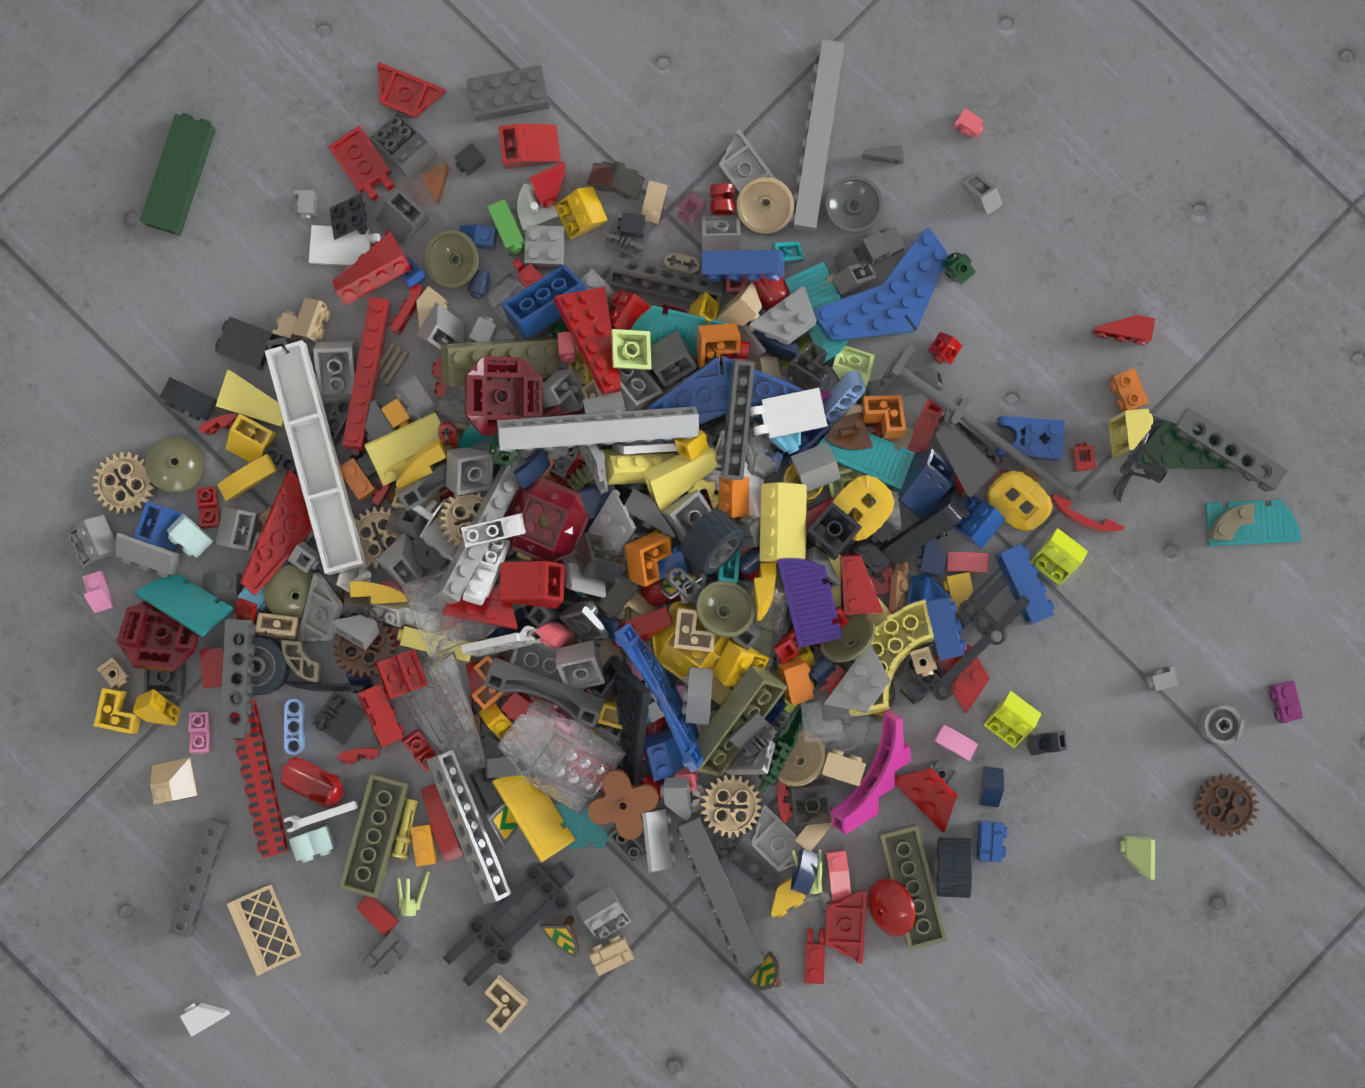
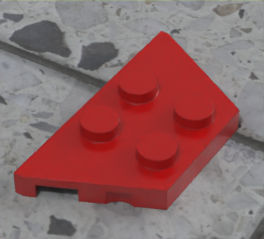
M381 62L377 63L379 103L385 107L416 119L446 92L444 88Z
M494 584L489 597L485 598L482 606L463 600L462 595L459 602L448 603L442 611V614L446 616L513 630L518 629L512 603L499 601L500 585Z
M966 645L967 651L971 648V645ZM938 655L935 658V662L944 676L963 656L939 660ZM978 657L951 683L953 694L964 713L970 710L990 679Z
M932 768L910 771L899 776L895 774V785L942 832H945L958 795Z
M862 889L827 904L825 945L838 950L839 953L851 957L859 964H863L867 889Z

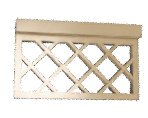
M272 884L227 903L257 976L301 956ZM268 889L272 895L269 904L259 901L261 893ZM258 894L257 899L251 898ZM246 899L255 901L251 912L243 910L240 902ZM257 903L268 906L264 917L253 913ZM270 907L278 910L280 914L277 922L266 918ZM252 916L263 919L259 930L250 927L249 922ZM265 921L276 924L272 935L261 931ZM278 925L287 930L285 940L274 936ZM259 934L270 937L266 948L258 945L257 939ZM272 938L283 942L279 953L268 949ZM285 943L292 945L296 954L289 957L281 954ZM270 952L278 955L276 962L267 966L264 960L266 953Z

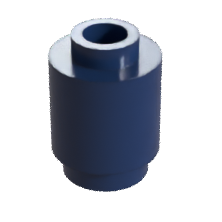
M476 271L470 280L467 292L471 293V297L476 299L486 297L490 282V274L488 272Z
M760 547L757 549L753 548L740 558L739 568L744 574H753L760 568V563H764L760 561Z
M822 655L810 667L808 675L817 684L821 681L824 682L836 670L834 666L836 662Z

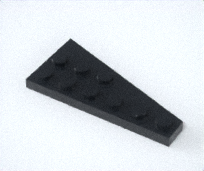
M619 659L612 661V667L616 668L617 676L613 677L614 684L617 686L619 695L615 696L618 725H622L623 732L619 734L620 741L624 746V752L621 753L623 771L627 773L630 782L635 786L641 782L649 698L651 694L638 677Z

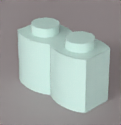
M182 514L167 529L168 538L176 545L178 543L183 546L182 550L188 556L194 555L197 558L213 542L212 538L185 514Z
M328 825L289 839L296 861L302 860L303 863L313 860V855L320 853L321 856L330 854L332 853L331 849L336 847Z

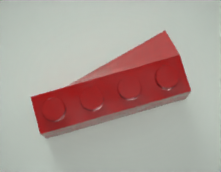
M390 230L384 234L385 236L380 241L377 240L369 251L365 254L362 253L353 265H349L332 280L335 292L345 306L412 270L408 258Z

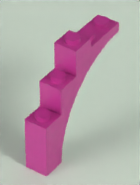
M889 710L883 713L881 739L869 770L860 782V785L841 804L831 810L832 827L844 835L879 814L878 798L895 788L894 772L911 762L910 746L904 743L903 721L899 715Z

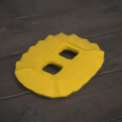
M1012 470L1008 473H1003L989 486L987 493L989 504L995 507L1005 518V522L1020 531L1033 530L1050 516L1052 509L1050 496L1047 495L1039 483L1026 476L1023 472ZM1011 488L1016 489L1020 493L1014 501H1011L1005 495ZM1025 501H1029L1034 506L1029 513H1024L1019 508Z
M869 475L854 479L842 489L833 501L847 515L853 508H857L862 513V518L857 522L862 528L853 540L855 541L867 539L875 533L892 513L895 502L892 492L878 478ZM867 493L876 500V503L871 508H867L861 502V499Z

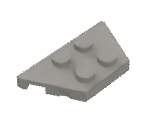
M738 129L719 163V168L730 183L735 186L739 194L742 188L753 179L775 177L741 130Z
M802 286L750 323L748 329L753 332L758 330L765 333L766 337L777 339L779 342L788 345L815 326L817 320L805 287Z
M596 444L593 446L577 445L600 494L608 492L604 463L605 455L603 451L599 450Z
M618 490L611 492L578 546V553L611 560L617 559L624 545H626L635 531L636 526L629 517L626 506L622 505Z
M319 572L313 574L297 637L299 642L333 640L336 634L331 623L333 620L340 618L343 604Z
M872 645L856 659L824 703L827 707L832 706L868 713L890 683V679Z
M763 739L767 745L765 746L760 741L759 744L763 749L761 750L756 745L759 752L749 759L740 751L723 775L767 774L775 743L772 740L768 743Z
M764 804L751 845L780 872L796 866L792 855L793 850L798 857L799 851L805 848L794 840L797 835Z

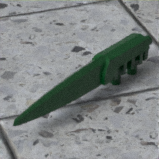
M812 679L811 681L813 682V684H814V689H815V690L812 691V692H813V696H814V698H815L820 683L817 684V683ZM814 698L799 703L785 730L782 729L775 743L769 771L767 774H760L758 777L762 780L758 788L760 791L766 792L769 784L774 786L788 759L789 753L799 739L797 736Z

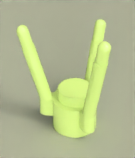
M818 849L817 875H815L809 894L822 892L821 849ZM793 850L792 855L797 867L798 857Z
M427 871L416 902L414 898H410V879H406L405 898L403 899L401 880L397 878L401 915L415 916L416 910H420L421 900L430 871Z

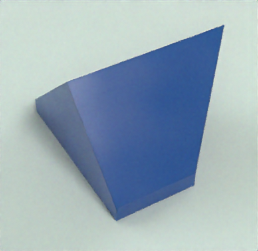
M929 573L911 577L906 606L922 600H926V603L946 598L952 599Z

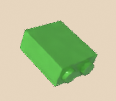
M503 199L487 206L509 256L513 255L515 257L524 253V240L506 200Z

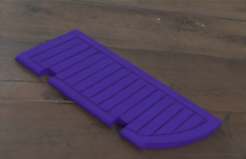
M802 558L777 559L798 646L804 647L841 639L842 634L839 623H832V619L838 617L829 582L823 583L822 579L828 577L826 567Z

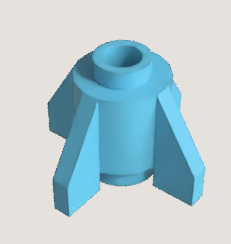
M801 432L771 438L770 441L780 448L783 453L788 452V454L799 450Z

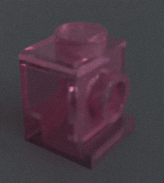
M690 191L677 207V212L679 213L677 216L685 223L687 221L692 223L701 211L705 209L706 202ZM691 207L694 209V211L692 213H688L687 209Z

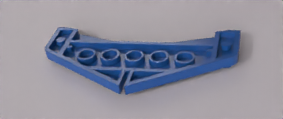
M928 227L919 234L881 286L819 307L813 311L817 324L831 341L913 333L914 330L918 329L943 270L942 264L948 256L947 251Z
M719 356L715 357L648 407V410L695 406L699 413V424L727 414L732 359L722 356L724 374H721ZM754 369L751 407L762 406L761 400L796 393L802 390L798 386ZM762 415L753 416L755 418L763 419ZM654 439L653 441H651V443L662 442L664 440Z
M629 623L621 626L614 632L617 645L623 647L647 683L650 693L654 694L657 698V705L663 712L683 756L681 760L684 767L688 768L691 773L698 770L703 762V756L691 723H685L686 715L682 714L683 702L676 683L670 685L674 679Z

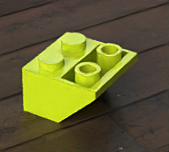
M1057 528L1030 560V563L1034 564L1038 570L1060 586L1082 564L1088 551Z
M1010 691L999 702L983 726L1015 748L1035 728L1041 713Z

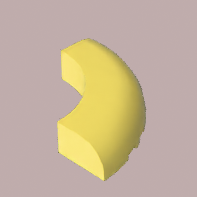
M926 600L903 607L894 614H890L887 619L875 627V635L871 645L885 669L890 683L868 713L849 710L851 716L868 715L890 710L889 688L897 667L910 652L925 644L935 642Z

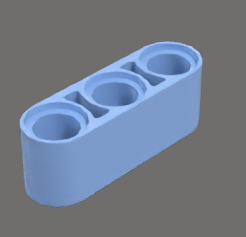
M848 372L829 392L831 397L824 399L823 408L827 421L835 422L839 420L865 392L866 387L860 372Z
M298 698L289 699L284 706V749L290 755L300 754L305 749V703ZM293 702L299 705V710L296 713L291 710ZM293 721L299 724V729L296 732L291 729ZM292 741L298 742L299 748L297 751L291 749Z

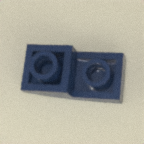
M542 448L527 457V463L513 471L519 486L523 490L540 478L551 465Z
M805 849L799 851L797 869L792 871L791 890L805 895L810 893L817 871L819 854Z

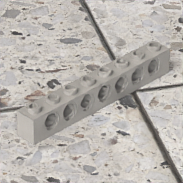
M449 750L427 759L426 762L483 903L497 902L510 895L511 891L454 750Z

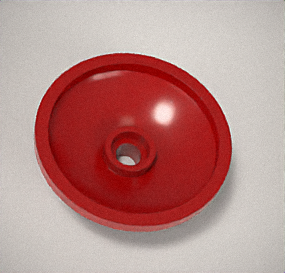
M885 878L875 882L868 894V908L872 920L882 932L889 936L900 937L907 934L912 929L915 921V907L910 894L896 880Z

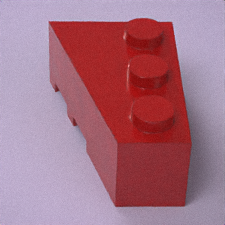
M840 555L842 609L844 615L884 613L861 555Z
M381 683L360 692L357 697L380 748L403 739L402 734H405L401 723L397 724L395 719L397 714L393 706H390L385 688L382 687Z

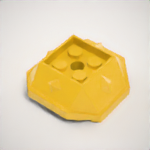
M682 601L673 602L669 608L673 625L653 636L652 645L654 655L663 667L685 683V675H689L690 667L714 670L728 641L734 640L731 637L715 635L713 652L674 648L678 608L696 610L689 602L684 604ZM697 616L696 630L708 631L701 624Z

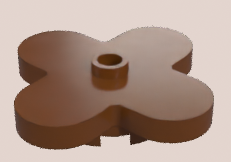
M612 769L606 773L603 779V788L606 795L591 801L588 807V816L591 821L599 825L614 822L621 837L633 840L638 838L643 831L641 813L653 810L658 803L659 795L652 785L641 784L634 787L631 785L629 776L625 771ZM623 802L627 807H622L619 804Z

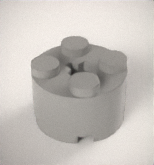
M1222 705L1210 706L1202 712L1199 718L1200 734L1211 743L1228 745L1242 735L1244 728L1243 720L1236 709ZM1219 722L1223 724V727L1218 726Z

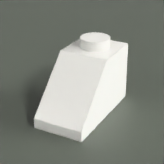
M193 1003L184 1009L186 1013L180 1017L192 1037L223 1019L230 1012L227 1009L204 1003L197 1006Z

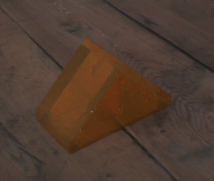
M444 162L420 175L437 204H440L449 171L448 164Z

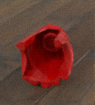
M760 278V281L755 282L747 280V285L751 282L754 284L761 305L766 311H769L790 296L784 278H779V281H768L765 278Z

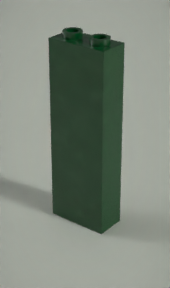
M186 113L174 115L139 220L145 226L181 236L216 131L210 121L205 119L198 121Z

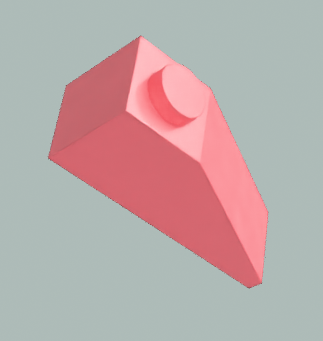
M845 849L825 851L832 902L851 894Z

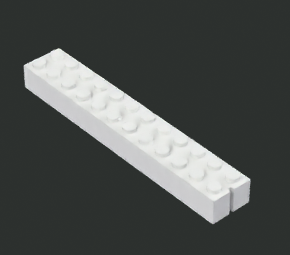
M301 340L285 345L290 353H287L280 346L266 350L265 354L324 573L333 575L367 564L308 347Z

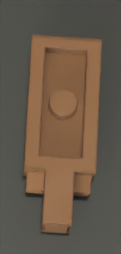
M905 561L896 563L895 573L891 575L889 612L893 614L906 606L909 588L908 573L910 570L909 563Z

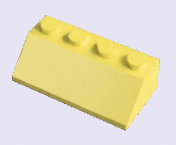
M1149 409L1124 411L1108 420L1112 458H1117L1134 450L1151 429L1153 416L1149 413Z
M436 413L365 444V448L383 486L397 480L409 460L426 445L438 439L440 421ZM445 445L446 450H452L451 445Z
M601 449L605 455L604 463L607 485L646 483L643 475L644 471L679 455L677 451L622 454L613 449Z
M779 482L761 484V562H776L778 564L777 559L780 558L806 559L807 485Z

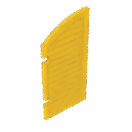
M535 775L499 777L492 781L540 862L545 861L575 841L569 828L563 829L560 825L564 820L549 795H546L544 790L540 792L538 788L540 783Z

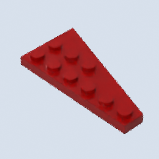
M605 287L556 295L553 301L601 394L606 395L619 392L621 382L618 368H613L612 327Z
M288 470L239 581L252 595H256L290 557L296 545L303 542L313 529L300 480L291 470Z

